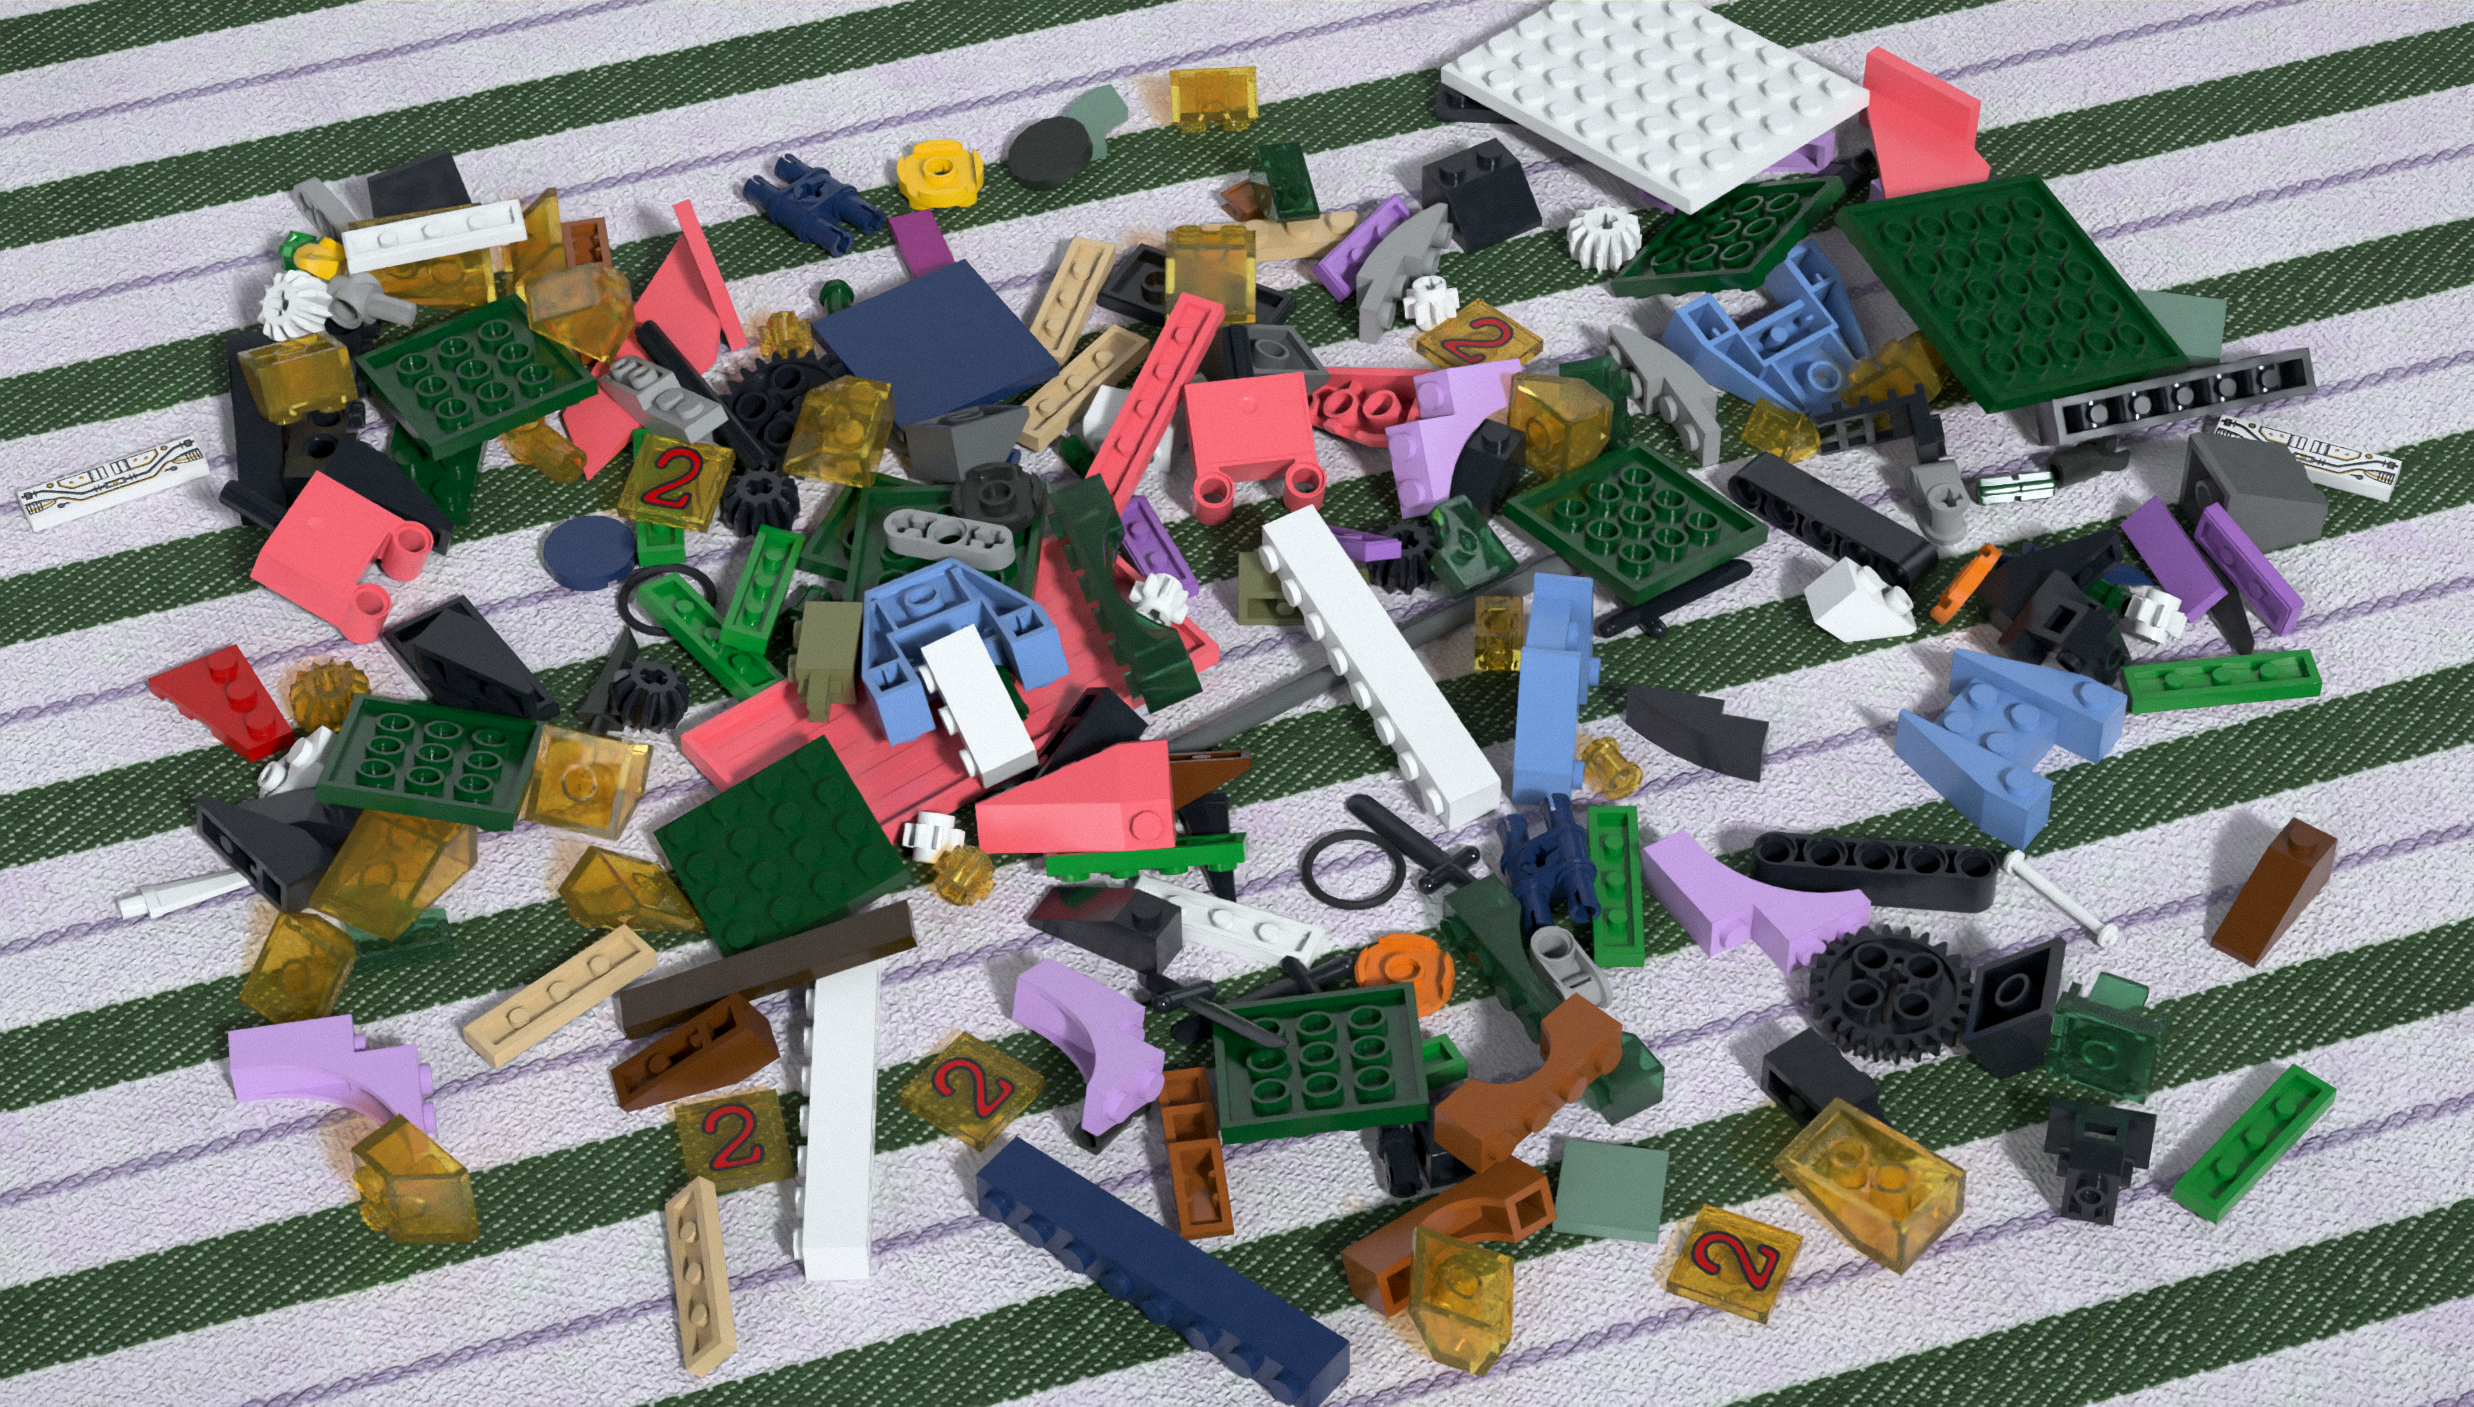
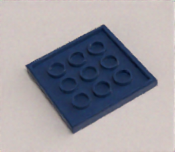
M962 259L810 323L812 337L836 364L840 362L843 364L847 375H852L860 393L903 443L907 442L904 425L981 403L994 404L1059 376V363L966 259Z

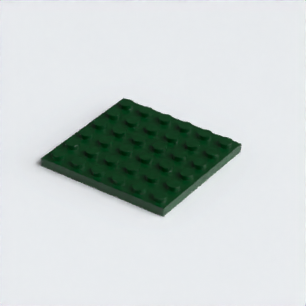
M2036 172L1844 206L1840 208L1834 218L1835 223L1847 236L1848 241L1862 255L1875 275L1880 278L1896 298L1898 304L1907 312L1922 331L1924 337L1933 345L1948 364L1950 370L1956 374L1974 397L1976 403L1982 407L1987 415L2049 402L2053 399L2095 391L2105 387L2124 385L2136 380L2184 371L2190 362V359Z

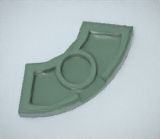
M1111 84L1102 86L1083 96L1065 115V117L1076 119L1085 126L1093 143V154L1090 162L1107 156L1106 135L1115 126L1128 120V107Z

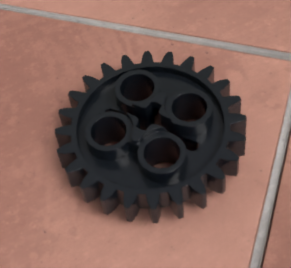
M791 348L788 358L781 359L779 353L773 351L771 363L766 364L758 357L755 359L757 367L755 371L751 372L743 367L740 369L744 379L742 382L732 380L727 382L732 395L725 394L719 397L769 454L771 466L768 472L783 469L785 476L789 478L790 472L796 471L800 480H805L806 468L812 467L820 474L823 472L821 461L827 459L836 464L838 459L834 451L837 448L850 450L851 446L846 436L859 435L855 422L863 419L859 407L862 404V399L852 375H847L841 362L833 365L828 354L817 360L814 350L809 349L803 358H799L796 349ZM720 439L725 455L730 456L736 468L743 466Z
M1884 924L1882 935H1875L1868 926L1863 927L1861 939L1846 932L1844 934L1843 946L1831 941L1828 947V955L1819 954L1817 956L1816 968L1811 969L1808 1003L1813 1004L1812 1018L1814 1020H1822V1034L1836 1032L1835 1045L1837 1047L1849 1042L1853 1043V1056L1857 1057L1867 1049L1872 1051L1873 1062L1878 1063L1885 1053L1891 1054L1894 1064L1899 1065L1902 1054L1909 1053L1911 1058L1916 1063L1921 1062L1922 1050L1926 1049L1935 1057L1940 1056L1941 1043L1954 1047L1956 1045L1957 1033L1965 1034L1974 984L1970 983L1971 969L1961 968V954L1946 956L1947 942L1944 941L1935 946L1929 945L1930 933L1928 932L1915 939L1911 938L1909 926H1905L1900 935H1893L1889 924ZM1899 963L1902 964L1899 984L1895 991L1890 1022L1883 1025L1881 1022L1884 1004L1888 999L1893 968L1895 964Z

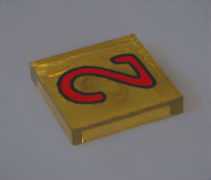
M1477 298L1458 311L1456 318H1448L1417 339L1416 342L1417 353L1440 368L1448 369L1519 358L1520 365L1523 366L1543 352L1544 339L1480 298Z
M646 433L616 507L619 517L707 533L736 459L734 450L699 442L691 445L677 438Z
M963 1031L900 1093V1103L902 1107L977 1151L982 1152L1045 1089V1077L968 1032Z
M776 1088L674 1107L675 1120L689 1183L698 1176L715 1183L717 1193L795 1178Z
M1703 1204L1667 1279L1666 1292L1767 1325L1803 1248L1804 1236Z

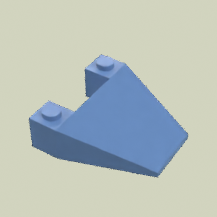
M1813 238L1792 248L1788 252L1787 259L1776 265L1763 283L1782 309L1740 331L1709 292L1675 310L1661 337L1669 350L1689 364L1706 382L1814 434L1831 426L1817 427L1815 418L1816 415L1833 412L1831 403L1841 401L1842 409L1860 406L1859 397L1868 395L1870 403H1873L1884 397L1886 393L1841 275Z
M949 557L865 591L862 680L877 725L890 746L914 741L922 734L936 729L928 702L941 697L938 691L929 694L920 676L918 667L925 665L921 648L972 624L975 625L993 664L1002 665L1005 669H1011L1025 692L1034 688L1046 687L1056 679L1070 674L1057 628L1041 604L954 557Z

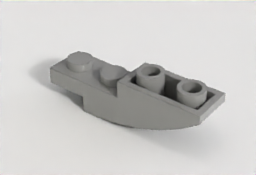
M1439 202L1403 222L1376 246L1364 262L1356 276V310H1359L1360 342L1377 345L1384 328L1390 329L1392 327L1396 313V304L1398 300L1403 301L1406 298V290L1413 289L1412 284L1418 278L1435 276L1439 266L1441 249H1448L1453 235V224L1447 223L1448 204Z
M1618 324L1608 326L1607 346L1603 348L1604 361L1608 370L1615 372L1622 381L1628 398L1635 400L1645 415L1660 411L1664 421L1671 423L1678 432L1684 449L1687 452H1692L1702 467L1718 463L1721 427L1715 421L1717 394L1689 364L1656 341Z
M635 355L617 360L610 366V372L598 379L603 389L630 416L653 435L672 447L692 445L729 420L721 404L682 388L672 371Z

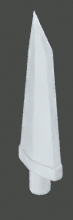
M234 869L156 886L139 888L141 895L118 900L123 920L146 913L153 919L163 916L165 913L251 884Z

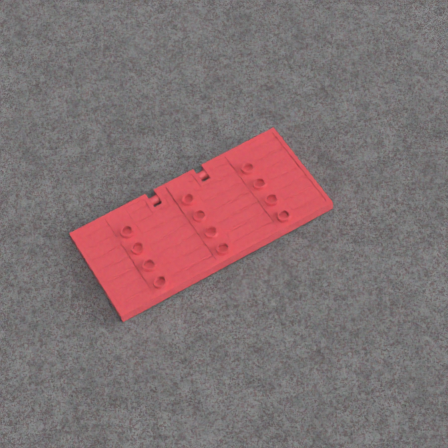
M1080 520L1042 540L1035 602L1041 604L1057 628L1070 674L1056 679L1046 687L1034 688L1025 692L1017 678L1015 682V687L1030 710V713L1026 714L1027 719L1023 724L1036 749V753H1038L1088 687H1109L1132 710H1135L1219 662V645L1187 616H1185L1181 625L1172 622L1168 632L1164 630L1160 632L1149 631L1137 623L1135 615L1129 613L1133 604L1129 595L1136 581L1145 583L1146 579ZM862 668L857 704H831L828 722L808 721L809 710L807 709V703H799L797 683H789L787 677L680 735L682 753L721 792H724L825 734L892 846L903 840L905 822L917 824L919 811L948 815L1019 775H1014L986 789L979 774L970 778L958 752L965 748L959 733L950 736L938 712V709L945 706L941 698L928 702L936 729L922 734L914 741L899 743L891 747L877 725L862 680Z

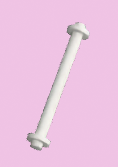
M2010 851L2005 855L2003 859L2004 870L2008 873L2016 870L2098 935L2097 943L2101 947H2105L2108 944L2113 945L2117 941L2118 927L2111 923L2105 926L2024 862L2025 854L2022 851Z

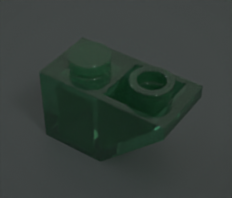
M1300 141L1258 145L1248 174L1258 211L1276 223L1319 219L1321 213Z
M1611 355L1559 364V405L1577 424L1610 450L1614 451L1627 445L1628 438H1631L1633 435V424L1627 405V397L1632 394V380L1629 372L1623 369Z

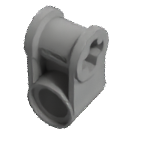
M1950 459L1907 466L1905 470L1907 496L1911 506L1915 508L1925 536L1933 543L1942 546L1954 545L1962 541L1966 534V523L1963 519V513L1967 511L1970 499L1961 480L1960 471L1955 460Z
M1547 926L1540 928L1533 934L1530 944L1528 978L1530 983L1549 1004L1552 1011L1575 992L1601 1008L1612 1004L1613 992L1607 976L1597 964L1593 963L1568 930L1559 926Z

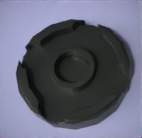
M1062 116L1047 118L1029 126L1016 137L1009 149L1008 164L1014 177L1026 189L1036 191L1057 189L1067 184L1066 178L1074 173L1077 177L1086 169L1092 158L1093 143L1085 126L1076 119Z
M991 463L977 467L967 473V480L963 481L961 485H959L958 481L953 487L950 499L952 513L954 517L1005 526L1012 532V535L1020 533L1033 525L1043 513L1045 495L1039 476L1032 471V474L1024 472L1022 466L1014 463Z

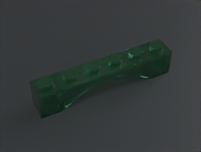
M1100 472L1048 494L1055 512L1047 516L1050 526L1058 542L1064 539L1068 542L1067 545L1062 546V550L1072 573L1080 569L1083 573L1082 576L1076 579L1087 604L1096 601L1098 607L1091 609L1102 636L1110 632L1113 636V639L1106 642L1116 666L1121 667L1126 664L1129 670L1122 673V676L1132 699L1135 700L1142 697L1149 714H1152L1203 692L1192 660L1177 629L1157 623L1137 612L1121 598L1115 589L1114 570L1118 551L1126 532L1116 505Z
M1492 873L1443 896V919L1440 920V929L1446 942L1452 947L1457 946L1468 959L1469 966L1476 977L1479 979L1484 978L1494 989L1501 1006L1508 1012L1512 1011L1524 1024L1525 1031L1531 1041L1535 1044H1540L1541 1020L1563 1002L1544 986L1530 966L1521 942V903L1499 878ZM1622 1031L1621 1049L1623 1054L1619 1064L1609 1074H1601L1586 1087L1582 1094L1587 1106L1592 1111L1598 1110L1611 1126L1663 1101L1665 1067L1636 1034Z

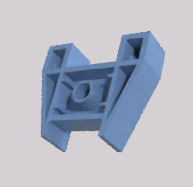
M1537 572L1534 574L1533 601L1525 646H1522L1512 803L1540 806L1542 799L1547 797L1551 807H1555L1551 794H1566L1572 802L1573 789H1583L1585 761L1577 760L1579 704L1587 705L1589 686H1599L1601 658L1593 657V578Z
M1957 648L1953 652L1948 692L1956 696V698L1934 723L1902 708L1898 716L1894 753L1980 831L2023 852L2048 823L2053 781L2032 772V770L2054 744L2098 764L2122 736L2128 696L2085 675Z

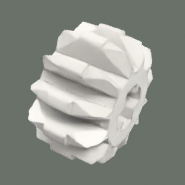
M1608 202L1605 207H1599L1591 203L1588 210H1577L1573 220H1570V225L1567 228V241H1569L1571 259L1580 261L1582 269L1597 268L1600 274L1603 269H1611L1614 272H1618L1620 265L1626 266L1639 253L1642 245V234H1640L1638 216L1628 214L1626 206L1612 208L1610 202Z
M289 270L285 274L276 273L274 284L265 285L266 296L258 302L263 307V311L257 318L264 325L263 334L269 336L271 340L278 341L281 345L290 348H301L306 344L314 345L317 334L326 333L324 326L326 319L333 316L328 311V306L332 303L333 297L327 294V284L301 270Z

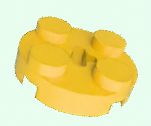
M934 139L921 142L913 146V154L909 155L905 160L903 154L898 160L897 181L899 190L908 198L909 206L918 211L953 206L969 207L977 201V193L984 183L983 160L976 150L973 149V154L963 150L962 142L951 139ZM936 172H944V175H936Z

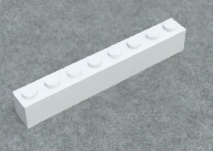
M1313 504L1263 525L1262 547H1259L1258 552L1264 568L1270 574L1275 572L1281 581V588L1291 607L1298 606L1304 615L1305 626L1314 641L1321 640L1327 649V657L1333 671L1338 676L1344 675L1349 682L1352 697L1358 708L1362 711L1368 710L1374 719V727L1380 741L1385 746L1390 744L1397 753L1398 764L1403 775L1408 781L1415 780L1421 789L1424 805L1430 815L1433 817L1439 816L1448 831L1500 808L1501 779Z
M882 958L817 979L815 988H806L807 1019L814 1018L813 1027H804L805 1057H812L811 1066H802L803 1097H810V1104L800 1106L801 1137H808V1144L806 1146H798L799 1177H806L805 1186H796L795 1197L796 1217L804 1218L803 1228H794L793 1234L794 1259L804 1260L806 1281L870 1279Z

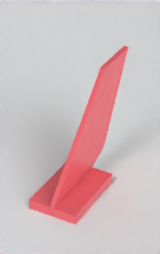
M1879 46L1869 51L1866 57L1863 88L1870 91L1869 106L1859 112L1858 123L1870 129L1884 199L1988 181L1991 166L1974 149L1981 100Z
M689 199L672 205L683 231L682 235L590 372L596 378L599 394L582 400L577 405L567 407L562 415L588 481L633 440V429L644 428L603 389L598 381L599 378L610 372L609 368L614 362L623 357L635 355L656 364L636 340L637 336L634 331L638 325H643L647 320L656 322L700 375L717 361L721 327L731 351L748 345L726 285Z

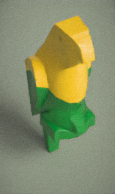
M290 230L289 235L283 241V244L280 245L278 251L282 262L281 269L286 271L301 270L330 281L336 274L344 275L347 259L344 244H340L323 235L316 240L317 237L314 235Z

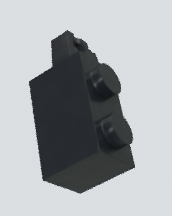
M1811 1027L1763 1056L1760 1089L1828 1152H1831L1850 1139L1854 1140L1875 1157L1892 1146L1893 1126L1884 1118L1883 1114L1885 1112L1878 1104L1880 1089L1867 1073L1860 1072L1847 1061L1835 1044L1825 1041Z

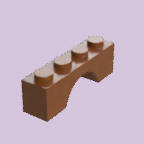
M1575 992L1541 1020L1540 1056L1545 1062L1544 1065L1528 1078L1513 1083L1493 1084L1470 1078L1435 1107L1434 1142L1480 1175L1496 1162L1501 1163L1513 1153L1517 1144L1532 1132H1540L1548 1124L1553 1114L1565 1104L1576 1102L1582 1096L1586 1087L1601 1074L1607 1075L1616 1068L1623 1054L1621 1049L1623 1024Z
M1510 1155L1505 1161L1501 1163L1496 1162L1482 1175L1476 1173L1340 1251L1352 1295L1386 1318H1389L1430 1294L1427 1282L1429 1272L1441 1258L1450 1252L1470 1244L1486 1241L1517 1243L1555 1221L1557 1215L1547 1175Z

